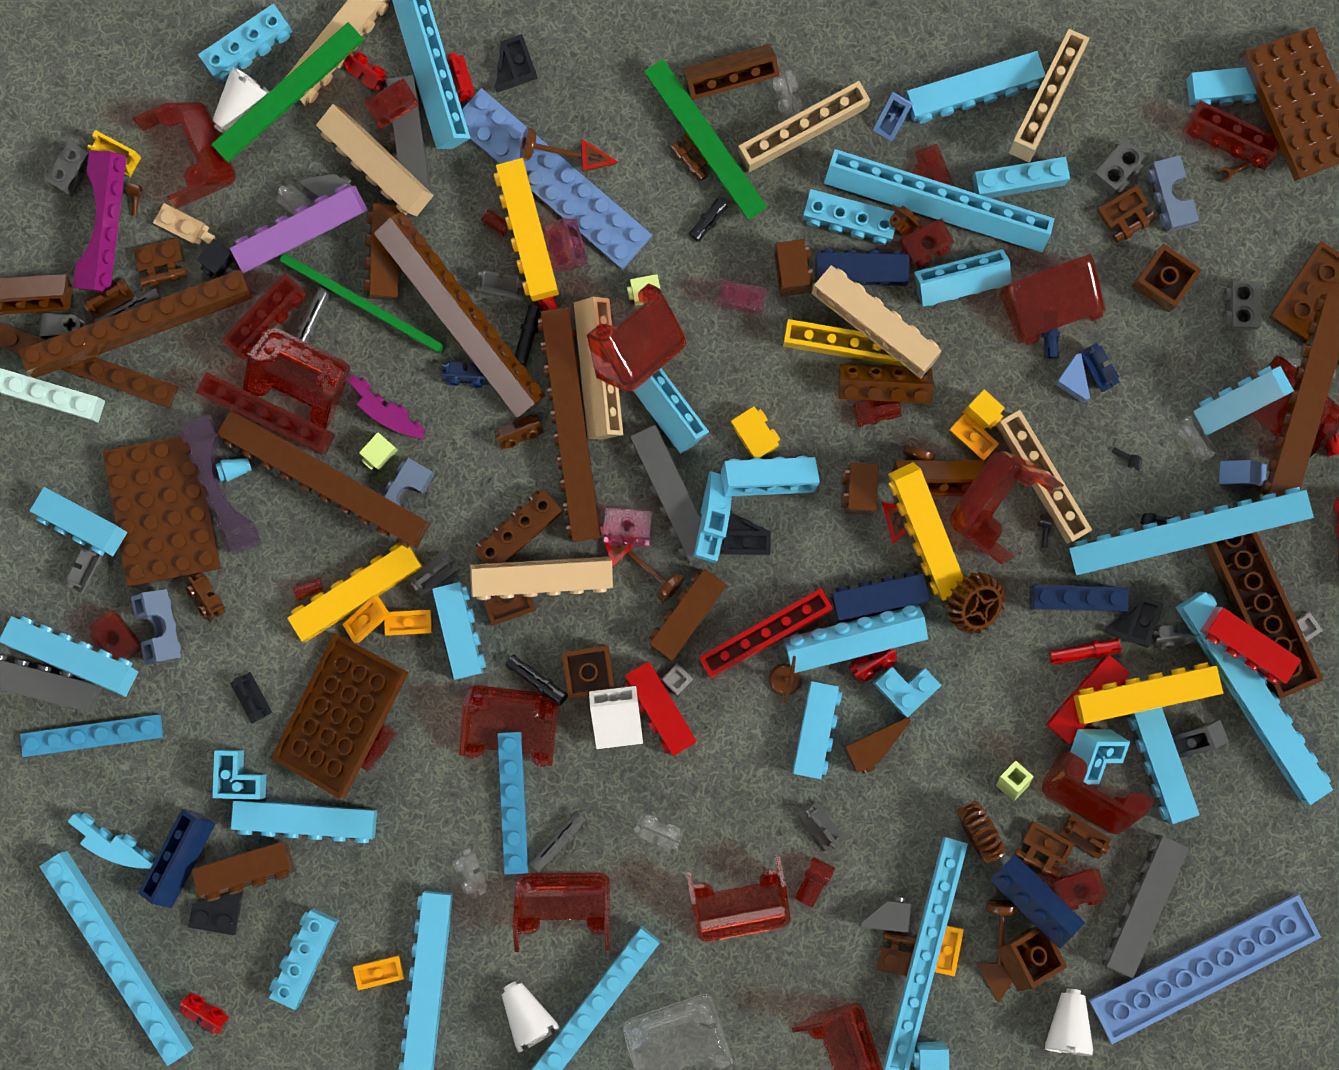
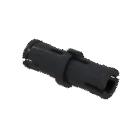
M717 198L707 212L700 215L701 219L688 233L689 236L700 243L711 227L714 228L717 225L716 221L728 209V206Z

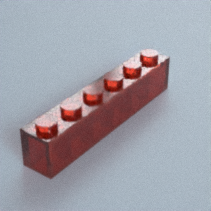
M208 372L203 376L195 392L220 406L232 410L325 456L336 436L331 431Z

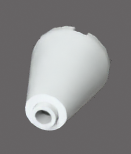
M233 67L213 117V121L216 123L214 127L220 132L225 133L270 91L265 87L262 90L260 85L256 83V80Z
M515 981L503 988L505 992L502 994V999L518 1052L524 1051L523 1045H528L530 1048L551 1036L552 1028L556 1031L559 1030L558 1023L522 983L517 985Z
M1066 989V993H1061L1045 1043V1050L1080 1056L1093 1055L1086 997L1081 995V990Z

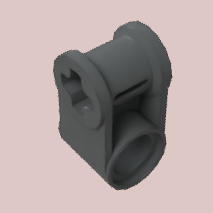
M43 313L41 314L40 338L49 339L50 337H56L84 327L86 323L71 314Z

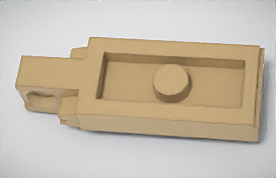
M163 203L153 222L155 225L194 245L200 246L202 241L210 244L213 238L217 241L214 235L207 232L209 227L204 223Z

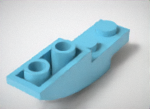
M712 471L708 475L700 511L702 518L693 557L716 563L722 539L726 537L732 496L724 497L721 474Z
M87 813L73 814L68 820V823L86 836L80 844L94 854L113 863L128 867L146 869L152 867L155 855L145 848L142 851L136 846L137 841L130 835L125 834L124 836L121 834L112 839L113 834L104 827L99 829L94 825L95 820Z

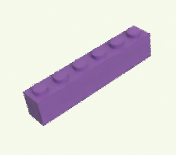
M345 184L334 190L335 195L329 198L327 194L314 200L315 205L308 208L306 204L294 210L296 215L290 218L284 215L274 220L276 225L270 228L267 225L254 231L255 236L248 238L245 235L235 240L236 245L231 247L230 250L242 273L248 272L367 212L368 209L356 186L348 187Z

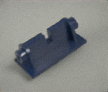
M1095 343L1079 352L1082 355L1084 366L1090 371L1095 385L1101 392L1120 383L1118 380L1120 377L1112 363L1106 367L1103 365L1109 358L1102 346Z
M448 361L442 365V372L446 373H441L440 376L447 385L459 386L460 383H469V386L474 388L488 385V380L475 363H468V371H464L463 362Z

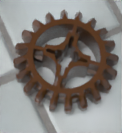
M971 572L969 577L963 576L962 582L956 581L957 586L955 589H950L952 595L946 597L949 603L945 607L948 610L946 615L950 619L951 624L961 632L972 635L974 632L980 634L982 629L988 631L990 624L995 625L994 620L1000 617L999 612L1005 609L1002 604L1006 599L1003 596L1005 591L1002 585L993 576L981 572L977 574Z
M973 800L957 809V816L963 829L984 862L989 864L1005 855V847L998 831L979 802Z

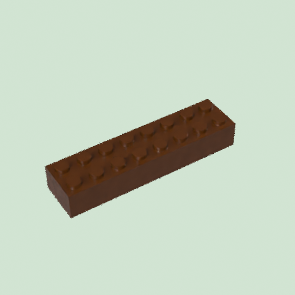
M1254 532L1204 544V548L1234 615L1301 659L1287 684L1277 683L1275 685L1267 681L1266 686L1269 691L1273 692L1278 699H1281L1323 681L1258 533Z

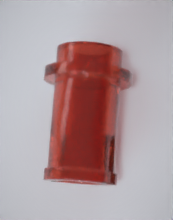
M488 209L481 219L484 222V226L488 225L502 234V236H505L508 231L506 221L496 215L495 210L490 211Z
M319 577L300 585L296 583V586L292 587L296 599H301L302 601L305 600V597L324 592Z

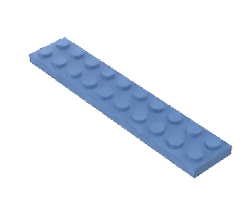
M481 88L462 109L470 139L499 164L520 159L521 141L527 127ZM536 135L537 144L547 145ZM534 149L531 159L528 161L523 160L532 193L620 269L623 270L652 238L650 232L559 154Z
M1295 894L1134 976V978H1130L1089 999V1002L1109 1042L1114 1044L1321 938L1300 895Z

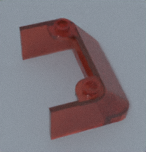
M165 103L132 117L134 122L143 131L160 124L171 127L181 123L197 163L188 167L185 171L184 179L188 187L167 196L168 201L177 209L231 186L235 182L236 172L231 161L228 163L212 146V143L220 135L214 127L215 123L208 108L203 103Z
M1006 451L995 452L989 457L950 516V524L954 530L1000 564L1012 560L1015 556L997 543L1002 534V526L992 515L1016 480L1025 486L1039 483L1049 492L1060 490L1064 486V484L1035 463Z
M780 855L775 856L776 870L769 869L761 874L759 877L760 884L714 892L713 887L709 884L701 882L693 885L691 872L686 873L697 934L701 941L709 942L783 928L791 922L787 887Z
M599 872L526 873L520 875L516 880L513 911L514 952H519L521 934H533L538 931L540 920H587V927L591 932L604 933L605 951H610V878L606 874Z
M859 1003L846 1004L813 1015L792 1028L793 1033L808 1030L813 1039H824L833 1070H883L864 1010Z

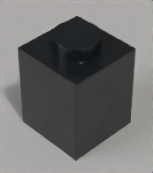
M213 238L197 261L202 265L200 269L208 276L212 277L215 274L217 277H221L235 257L230 250Z

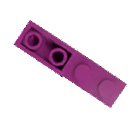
M353 375L347 380L363 397L356 404L376 422L393 432L412 439L423 441L426 438L423 434L425 429L417 420L412 423L407 418L410 413L401 403L396 406L391 402L385 408L384 406L387 402L379 393L374 396L369 391L372 386L363 377L358 379Z

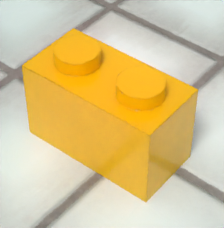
M984 389L962 413H966L981 428L986 429L988 427L991 430L1004 417L1000 413L1005 408Z
M755 406L731 420L730 424L751 457L762 458L779 447L778 441L780 438L774 429L769 430L765 423L768 421L761 409L757 411Z

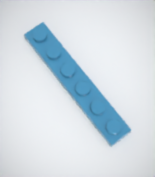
M161 714L24 733L20 734L22 756L29 757L163 738Z
M522 732L498 733L504 874L528 873Z

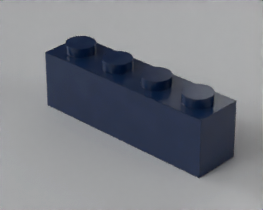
M831 249L821 250V253L816 255L815 283L832 265L836 269L843 270L847 278L852 282H857L861 285L907 286L909 283V254H903L902 251L880 254V251L870 250L867 251V254H861L856 250H845L844 253H835Z
M917 571L904 573V578L895 580L894 576L881 578V583L872 584L871 580L858 583L859 588L850 589L849 585L835 588L836 593H832L831 596L837 621L930 601L924 574L918 575Z
M1033 585L1030 586V610L1128 611V588Z
M182 809L138 894L151 904L172 908L215 823L200 813Z
M1016 855L990 879L1059 949L1085 924Z

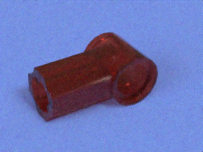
M870 400L853 405L858 428H862L863 425H875L880 421L902 417L900 402H873Z
M816 857L811 859L812 863L809 869H806L805 878L795 896L796 900L812 908L835 870V867Z

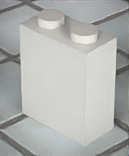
M636 686L589 692L596 749L643 744Z

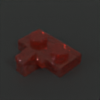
M938 144L916 151L915 154L919 164L915 165L916 170L909 173L954 186Z

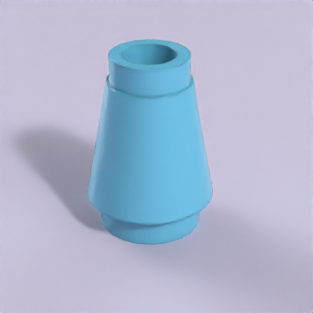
M248 457L221 460L220 463L216 464L220 481L227 480L229 482L252 470Z

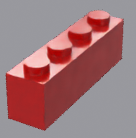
M1215 607L1200 630L1206 635L1205 639L1214 645H1222L1226 648L1225 652L1236 659L1240 657L1245 661L1244 665L1255 672L1257 670L1265 674L1264 679L1275 685L1277 683L1287 684L1301 662L1300 658L1223 607Z
M1104 655L1045 723V726L1064 743H1074L1078 729H1083L1087 724L1090 726L1093 722L1079 723L1073 696L1079 695V690L1093 687L1094 691L1102 690V685L1116 682L1117 686L1125 685V680H1127L1131 673L1113 657Z
M649 661L625 675L627 678L624 682L625 686H636L639 709L642 714L648 713L651 718L648 724L654 734L659 732L663 741L660 744L666 754L671 752L675 756L697 742Z

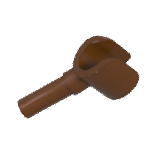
M1244 163L1231 169L1224 167L1218 171L1217 175L1221 172H1226L1228 178L1221 180V183H1225L1235 173L1248 168V165Z
M130 182L126 193L133 196L131 216H137L138 202L141 197L139 191L143 192V189L140 185Z

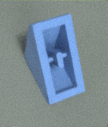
M893 92L873 131L893 141L910 112L913 103Z
M1080 353L1070 360L1055 385L1080 402H1086L1090 399V394Z
M1252 460L1220 461L1219 484L1262 487L1264 480H1266L1267 464Z

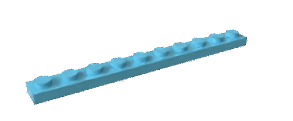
M943 837L884 1061V1070L910 1069L968 843Z

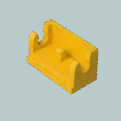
M95 130L92 135L95 142L93 146L88 145L87 150L112 151L127 156L124 174L131 177L141 159L140 155L136 151Z

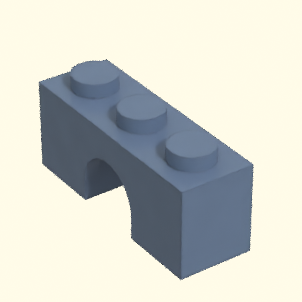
M1181 156L1153 162L1147 171V177L1150 184L1153 183L1156 192H1154L1153 197L1155 204L1160 205L1161 208L1160 222L1162 227H1166L1167 232L1194 226L1199 221L1193 199L1180 201L1172 194V185L1180 183L1186 178Z
M410 458L406 462L402 461L396 472L398 475L394 481L391 480L384 490L387 493L385 498L401 506L399 498L402 492L406 489H415L423 494L434 473Z
M167 589L144 592L131 597L135 620H149L155 630L152 639L140 643L145 665L181 658V645L177 639L176 622L173 619L171 599L168 596Z

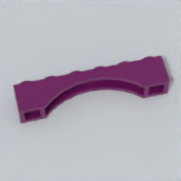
M89 150L87 175L92 183L95 194L96 220L90 243L75 266L73 288L103 293L111 289L127 156L112 151Z

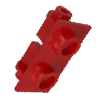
M360 51L349 54L350 59L346 58L343 62L345 70L357 79H360L364 73L365 76L361 82L373 92L377 91L379 93L384 87L382 82L389 79L385 75L386 71L378 65L373 66L368 62L369 58Z
M456 52L448 54L447 62L459 102L472 99L475 96L464 56H457Z
M888 649L872 653V660H869L866 655L861 656L851 662L852 665L849 666V669L853 675L855 674L858 683L861 681L867 682L880 669H888L894 665L895 660L898 659L896 651Z
M191 992L181 1001L178 1009L181 1011V1015L194 1022L199 1017L202 1018L200 1026L212 1034L214 1032L219 1034L223 1029V1025L229 1019V1016L224 1014L222 1009L213 1007L205 1002L201 996L194 995Z

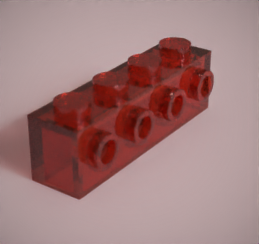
M1201 100L1191 111L1183 128V132L1189 134L1192 138L1200 139L1210 144L1213 148L1221 149L1234 158H1240L1252 166L1266 170L1273 162L1280 149L1275 135Z
M284 273L221 341L241 359L250 358L257 351V346L261 341L268 340L273 334L272 330L278 324L281 325L288 319V313L294 307L297 308L304 302L306 292Z

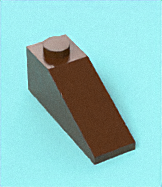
M904 717L844 746L857 773L862 771L864 775L876 769L874 765L881 761L911 722L910 718Z

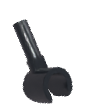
M1116 447L1113 448V453L1129 460L1128 468L1140 470L1142 465V458L1140 456L1130 455Z
M1151 512L1144 513L1140 524L1155 523V521L1166 522L1167 519L1174 517L1159 516Z
M1041 514L1037 526L1044 528L1041 547L1047 548L1048 534L1053 525V519Z

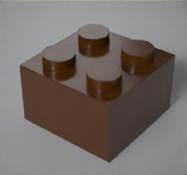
M804 239L776 242L774 256L780 297L807 294L809 287H812V282H814L813 270L808 268L810 259L809 245L805 246Z
M1162 244L1155 251L1131 287L1167 312H1170L1179 304L1202 269L1167 245Z
M851 462L842 472V485H846V491L841 494V508H845V513L872 515L877 511L879 464Z
M608 645L562 652L569 699L587 697L590 691L615 689Z
M1037 926L1025 930L995 948L1017 992L1033 989L1067 968L1057 946Z

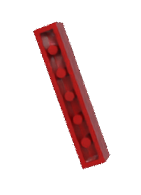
M822 588L703 654L699 657V660L712 680L783 640V638L790 636L832 612L833 607Z

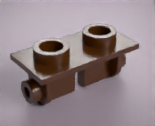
M894 204L892 205L896 211L890 218V225L902 236H910L916 227L923 229L918 223L920 219L912 211L903 205L901 208Z
M122 278L112 284L111 289L105 293L98 292L84 300L85 304L83 305L95 320L132 300L134 295L125 279Z
M531 414L517 420L519 425L517 429H515L513 422L497 428L498 430L494 433L501 450L514 448L518 443L525 440H534L544 433L538 416H532Z
M199 573L193 577L195 581L191 577L188 578L186 591L192 599L195 598L199 603L198 610L204 619L208 618L212 622L215 617L214 614L219 617L225 613V606L217 593L208 597L207 594L214 591V588L207 576Z
M1072 814L1059 833L1097 859H1100L1102 854H1106L1110 849L1108 845L1111 841L1110 838Z

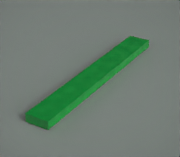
M347 22L212 143V146L228 163L232 161L365 41L363 37Z
M661 59L645 70V76L747 221L767 209L762 198L664 59Z
M282 254L279 261L438 353L441 354L444 350L445 345L288 254Z

